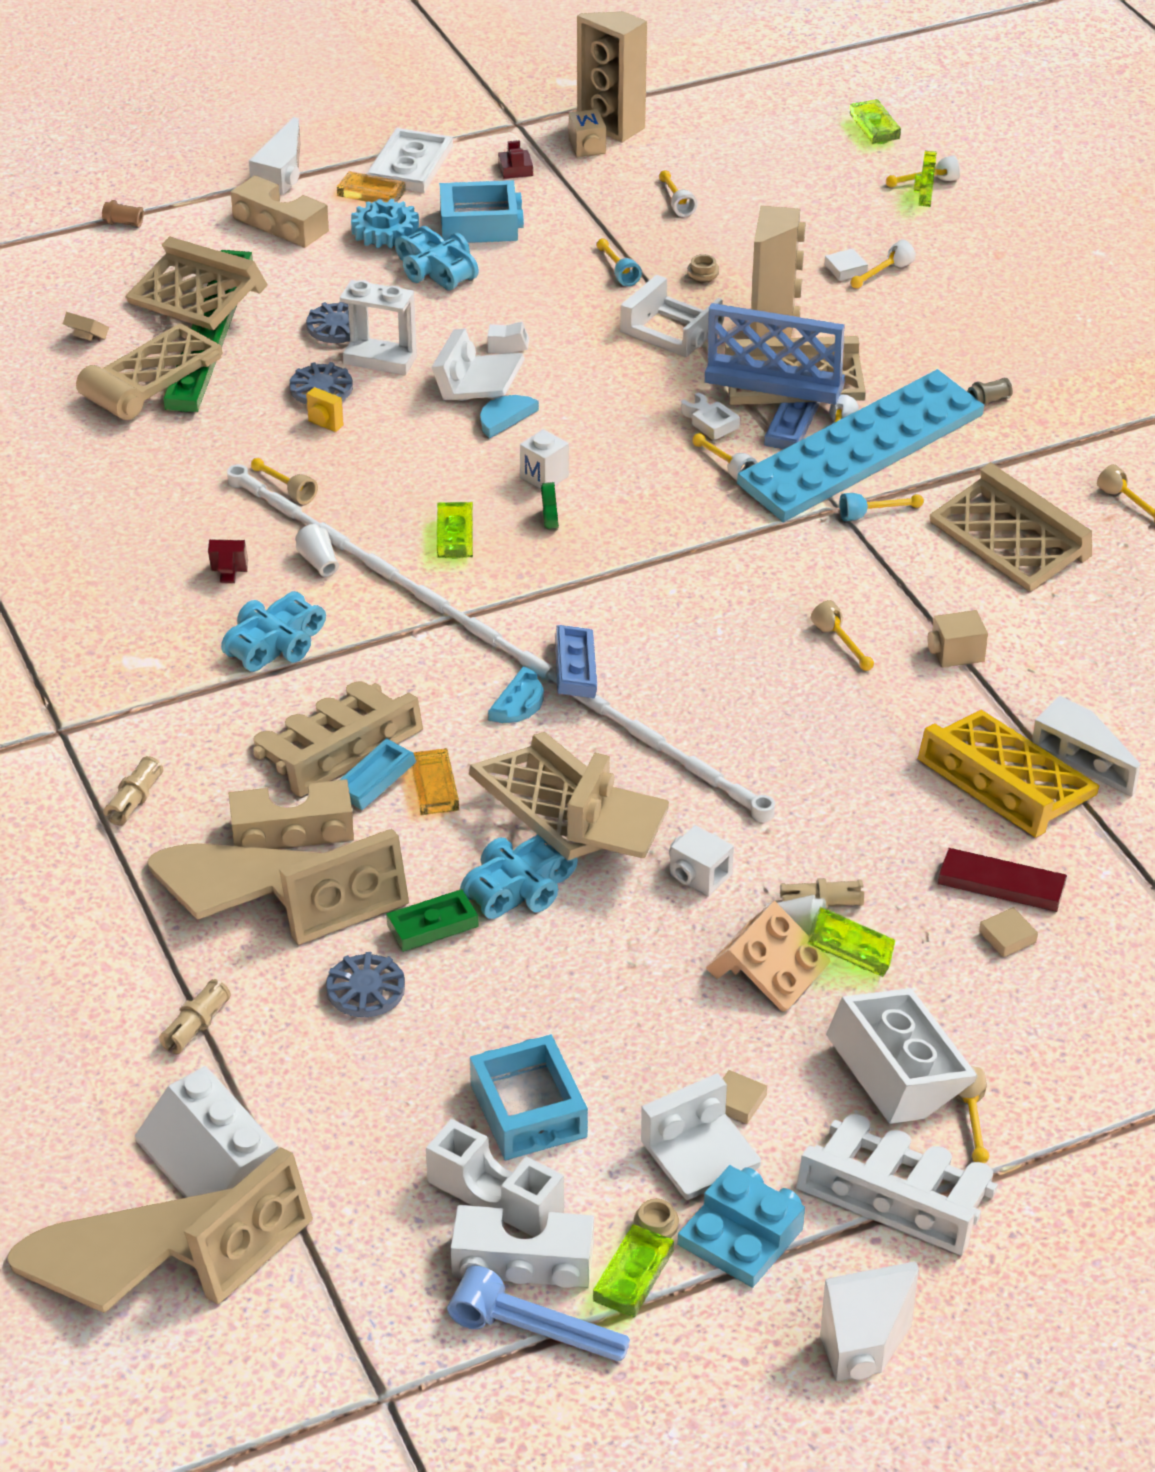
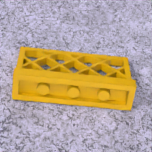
M982 709L945 728L934 723L924 729L917 758L919 761L1035 838L1046 833L1050 820L1098 794L1100 785ZM981 725L991 732L973 730V728ZM975 742L994 744L995 748L976 746ZM1002 745L1012 746L1020 751L1002 749ZM1005 761L1023 763L1024 767L1005 765ZM1032 765L1045 766L1049 770L1032 768ZM1034 781L1051 782L1054 787L1035 785ZM1062 784L1074 785L1079 790L1062 788Z

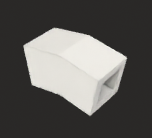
M523 321L509 325L489 324L487 335L488 353L509 354L528 350L529 335Z

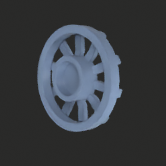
M339 301V303L327 304L324 302L321 303L322 306L309 311L306 325L308 333L313 338L326 343H345L350 341L347 303ZM312 324H321V325L318 326V327H316V328H314Z
M316 362L310 363L311 366L295 370L296 373L289 380L291 395L297 401L306 405V395L301 394V392L306 390L309 392L314 387L331 394L338 391L340 393L336 394V396L341 397L342 401L353 390V380L348 370L335 366L333 362L317 365ZM296 384H305L296 388ZM336 384H347V385H346L345 388H343V387H341V386H339V385H336Z
M365 952V954L349 957V955L344 956L341 962L330 969L326 980L327 996L331 1004L340 1012L354 1017L382 1015L397 1006L405 993V977L401 968L393 962L391 957L388 956L386 958L374 955L372 952ZM358 965H364V969L360 970ZM371 965H378L374 970L370 969ZM350 968L353 974L351 975L344 971ZM384 969H388L390 971L389 973L380 975V973ZM337 978L349 981L334 984ZM387 980H398V986L383 983ZM349 989L341 998L337 997L335 991ZM383 990L394 993L388 1000L382 995ZM352 998L359 1003V1007L347 1004V1002ZM379 1002L377 1005L366 1007L367 1003Z

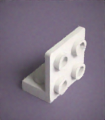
M466 328L453 329L431 368L444 401H467L472 398L485 397L496 399L507 393L525 360L523 353L475 356V346L470 341Z
M718 1073L641 1106V1142L686 1200L705 1193L729 1165L740 1171L745 1167L754 1170L761 1167L759 1155L725 1114L727 1084Z

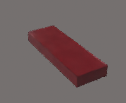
M949 847L939 873L938 884L1057 912L1066 886L1067 875Z

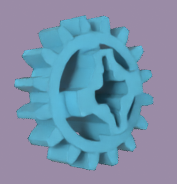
M381 199L372 203L368 201L365 202V208L358 206L356 207V212L351 214V233L355 235V240H364L365 246L376 244V248H380L382 244H387L389 248H393L398 237L403 235L409 236L416 233L417 228H419L418 212H415L414 206L406 207V202L404 201L400 203H394V199L384 203Z

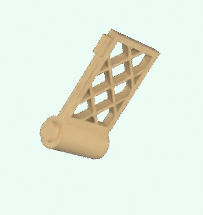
M179 323L104 368L97 365L86 366L77 377L76 389L82 396L119 418L131 420L140 413L145 400L200 367H208L221 359L223 354L222 346ZM179 337L186 339V341L172 342ZM205 350L202 353L191 354V351ZM172 352H184V354L167 356L168 353ZM159 353H161L160 356L147 357V356L150 355V354H159ZM180 365L174 369H165V366ZM158 367L157 370L141 371L142 368ZM124 369H134V372L119 373ZM142 381H153L144 387L139 384Z

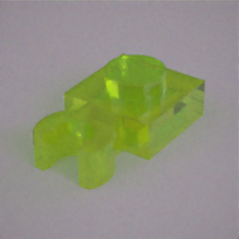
M925 150L922 174H915L914 193H920L919 206L931 207L937 151Z

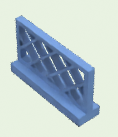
M711 303L708 318V366L705 370V383L836 405L845 381V374H842L845 324ZM718 316L729 317L737 326L727 332L718 323ZM753 322L763 323L770 331L760 337L749 325ZM787 327L796 328L803 337L793 343L782 330ZM741 330L753 342L744 349L732 337ZM819 333L835 335V343L826 348L816 335ZM773 336L786 347L777 354L765 343ZM807 341L819 352L810 360L798 348ZM725 342L736 354L733 356L718 354L717 347ZM758 347L768 360H755L748 353ZM791 353L802 365L799 367L786 365L782 358ZM825 359L834 368V371H821L814 364Z

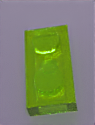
M878 99L850 104V116L872 144H885L888 141L900 139V126Z
M437 502V558L458 559L473 557V502Z
M820 906L814 916L807 944L820 949L824 953L852 963L863 970L884 977L891 964L896 940Z
M632 1224L593 1289V1302L635 1318L673 1254L674 1240Z

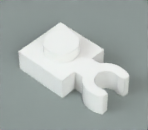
M701 393L695 394V404L685 399L681 400V413L688 418H692V425L712 440H716L740 428V416L719 401L710 405L707 403L706 396Z

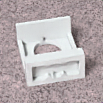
M656 274L621 304L620 332L683 357H688L708 339L710 305L705 310L668 297L667 278ZM717 298L713 303L722 305L723 299ZM658 313L687 324L683 328V340L671 337L644 325ZM718 316V323L722 326L724 317Z
M350 280L339 297L340 302L348 303L350 343L343 352V364L406 376L417 358L414 291L402 289L398 286L373 284L365 280ZM368 307L398 312L399 343L370 338Z

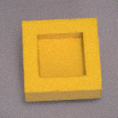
M316 387L306 393L309 422L337 432L344 426L341 397Z

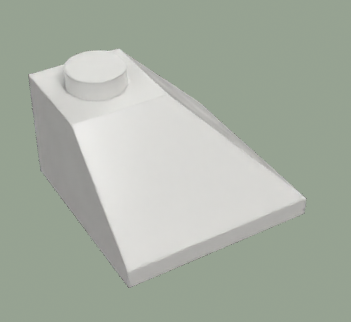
M916 1261L825 1279L820 1338L836 1382L852 1378L857 1380L868 1378L873 1374L882 1373L912 1327L919 1272Z

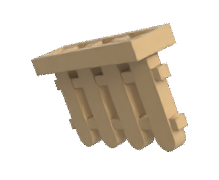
M363 681L352 682L346 687V699L338 701L331 697L323 698L315 704L316 715L310 718L303 714H294L285 719L286 731L278 735L268 730L257 733L253 738L255 748H253L254 757L259 760L266 757L276 764L278 773L281 775L288 773L291 792L302 797L308 794V783L331 781L346 773L386 738L398 744L423 730L418 697L408 692L401 697L392 699L382 693L381 685L376 682L372 685ZM359 707L368 714L362 716L353 709ZM328 723L337 731L332 733L322 726ZM297 740L306 747L301 750L293 745L292 742Z

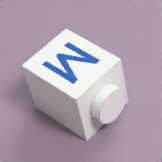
M542 429L519 444L521 479L541 489L542 483L555 482V485L569 477L568 442Z

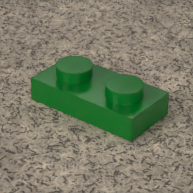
M462 889L386 913L387 926L402 952L479 927L478 914Z

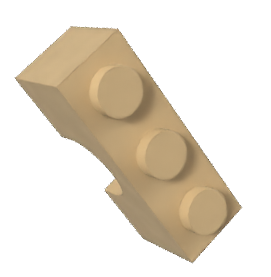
M256 175L231 191L233 218L304 248L329 232L328 205L306 195H302L290 202H280L279 185Z
M347 779L308 783V798L305 802L295 807H280L274 804L269 798L268 788L228 792L234 846L281 849L354 841L352 807Z

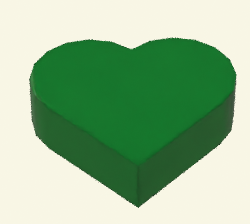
M555 482L542 483L541 495L544 526L547 529L559 528Z

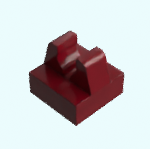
M520 140L507 141V152H498V164L503 179L533 176V163L528 149L523 150V148H520Z
M209 539L208 555L211 571L221 573L220 583H235L237 572H248L249 559L245 540Z

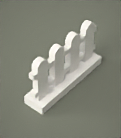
M851 1114L843 1122L834 1119L829 1130V1134L833 1136L826 1146L816 1145L813 1147L809 1145L802 1154L796 1189L960 1256L963 1255L969 1245L972 1226H976L980 1219L981 1210L976 1209L984 1196L993 1199L998 1184L992 1182L993 1170L990 1166L974 1162L969 1164L965 1171L951 1166L952 1154L949 1150L940 1146L929 1147L924 1154L918 1153L910 1149V1136L900 1130H891L883 1138L869 1133L871 1125L869 1119L859 1114ZM861 1147L873 1151L865 1164L853 1159ZM901 1163L914 1168L907 1180L894 1176ZM943 1179L956 1184L948 1197L935 1192Z

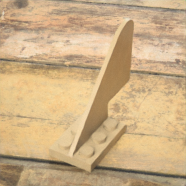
M392 828L325 853L194 843L159 850L148 859L149 871L197 920L274 892L286 906L291 936L297 945L409 904L399 835Z
M280 1147L232 1189L50 1225L28 1235L14 1245L8 1254V1262L15 1274L105 1313L172 1255L197 1269L206 1298L219 1305L313 1220L294 1154Z

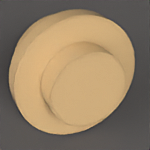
M699 254L691 259V263L687 267V273L697 282L706 283L719 275V265L713 256Z
M654 1198L643 1202L634 1215V1229L641 1238L647 1241H666L676 1234L679 1227L677 1212L669 1202L663 1199Z

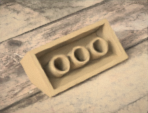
M624 11L580 13L577 15V111L598 109L606 126V136L623 143L645 129L647 21Z
M760 206L754 239L752 310L800 317L801 306H795V298H801L803 282L802 278H797V270L802 271L804 263V250H798L799 242L805 241L806 222H800L801 208ZM753 322L750 324V327L760 337L770 331L763 323ZM787 327L782 330L788 338H791L793 328Z

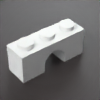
M453 1119L449 1120L426 1147L428 1183L472 1206L503 1208V1222L533 1237L541 1234L546 1228L548 1212L562 1213L564 1211L563 1174L527 1156L513 1172L502 1167L491 1155L489 1138Z
M458 1205L451 1244L452 1277L462 1278L467 1268L482 1266L495 1272L502 1281L516 1284L534 1283L557 1285L564 1288H589L594 1248V1215L548 1212L547 1225L541 1234L530 1239H518L510 1236L504 1230L503 1208Z

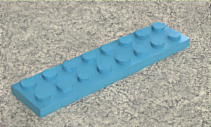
M936 369L739 472L737 484L778 519L785 522L983 415L985 405L940 370Z

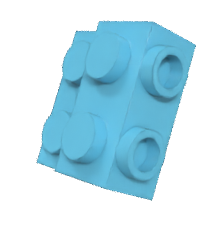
M729 1165L704 1193V1205L678 1233L677 1245L754 1288L802 1232L805 1206L802 1205L800 1198L792 1190L782 1188L778 1192L764 1184L763 1178L754 1169L745 1167L740 1171Z

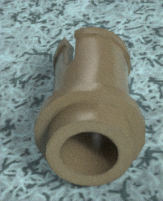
M1004 377L987 383L974 382L967 392L983 403L985 408L988 403L1010 399L1013 395V388L1010 380Z

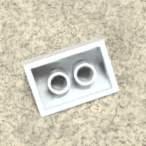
M912 988L841 997L826 1036L889 1124L925 1119L975 1082L978 1075Z
M207 1066L170 1084L135 1134V1141L184 1198L234 1188L279 1148Z

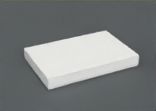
M396 128L366 173V184L425 193L453 148V137Z

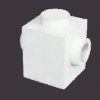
M694 825L683 836H678L672 842L669 849L670 876L676 878L680 883L686 884L709 897L733 875L734 845L726 842L719 836Z

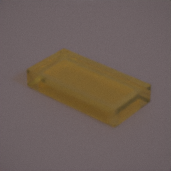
M348 171L337 185V196L365 202L369 201L371 203L378 199H381L383 203L394 199L395 203L406 192V185L403 181Z
M448 749L413 752L416 763L410 768L420 815L460 811Z

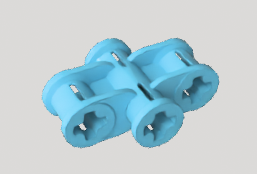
M421 226L417 228L416 233L409 236L403 235L395 240V249L399 258L403 261L404 271L414 283L423 281L425 276L429 275L432 280L446 290H453L458 286V283L466 279L473 280L479 274L478 264L470 254L468 242L460 233H453L449 236L448 240L444 241L439 234L429 227Z
M298 591L289 592L270 605L267 610L260 601L251 600L239 611L237 616L238 625L232 627L224 635L221 642V650L228 657H236L241 660L243 667L250 672L260 670L263 666L275 660L281 652H283L286 660L296 663L308 653L311 646V636L316 635L324 626L326 611L319 605L312 606L306 602L304 596Z
M538 834L521 843L514 850L512 843L506 838L500 837L494 839L485 847L481 854V866L468 872L461 883L460 889L464 891L469 900H475L481 906L482 913L488 919L502 916L504 913L517 907L524 900H526L527 907L530 910L541 912L555 901L559 890L557 884L571 876L577 867L578 858L567 860Z

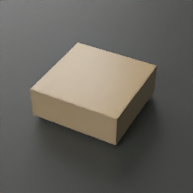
M1014 907L980 922L979 932L1003 958L1037 943L1038 932Z
M728 1070L723 1077L727 1084L725 1114L730 1118L748 1124L766 1098L768 1085Z

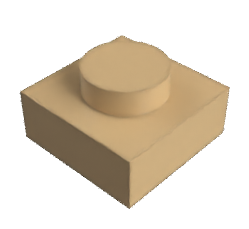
M67 311L62 323L74 329L73 336L87 341H92L93 336L106 339L109 330L108 326L94 319Z

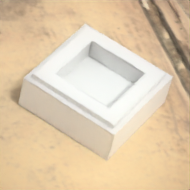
M853 248L825 255L824 265L839 281L847 280L854 276H861L868 272L867 262Z

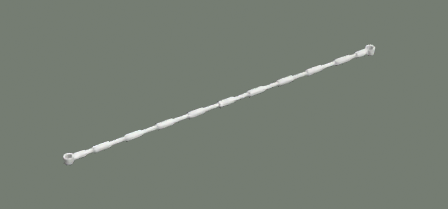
M236 464L227 469L228 484L231 487H243L255 496L267 499L269 505L293 520L298 519L306 525L317 524L321 528L326 529L332 545L340 550H347L360 558L367 567L389 581H396L415 593L414 595L417 599L441 614L446 613L464 624L469 632L491 646H498L519 659L518 661L521 665L534 671L547 681L552 680L557 683L556 669L529 651H522L503 639L502 634L475 617L470 618L455 609L442 596L424 585H417L400 574L399 569L373 553L368 554L351 543L347 536L324 522L319 523L302 512L301 507L277 492H270L267 490L266 485L248 475V468L246 466ZM596 694L595 698L573 696V698L600 715H607L628 728L630 734L655 750H662L685 765V769L713 787L719 786L727 791L729 797L751 810V817L755 821L764 823L774 818L775 800L768 795L757 796L738 783L732 784L724 778V774L697 757L688 756L666 742L665 737L640 721L631 720L612 708L610 702Z

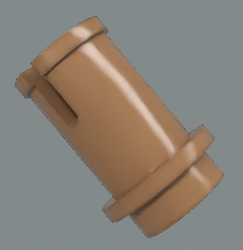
M111 200L103 205L102 219L110 225L117 222L141 227L144 219L143 207L118 204L116 200Z

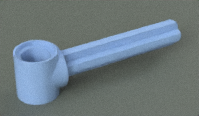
M482 1266L467 1268L447 1306L450 1317L456 1323L469 1329H481L485 1324L492 1325L495 1319L615 1361L623 1360L629 1348L630 1338L627 1335L506 1294L505 1285L501 1278L492 1270Z

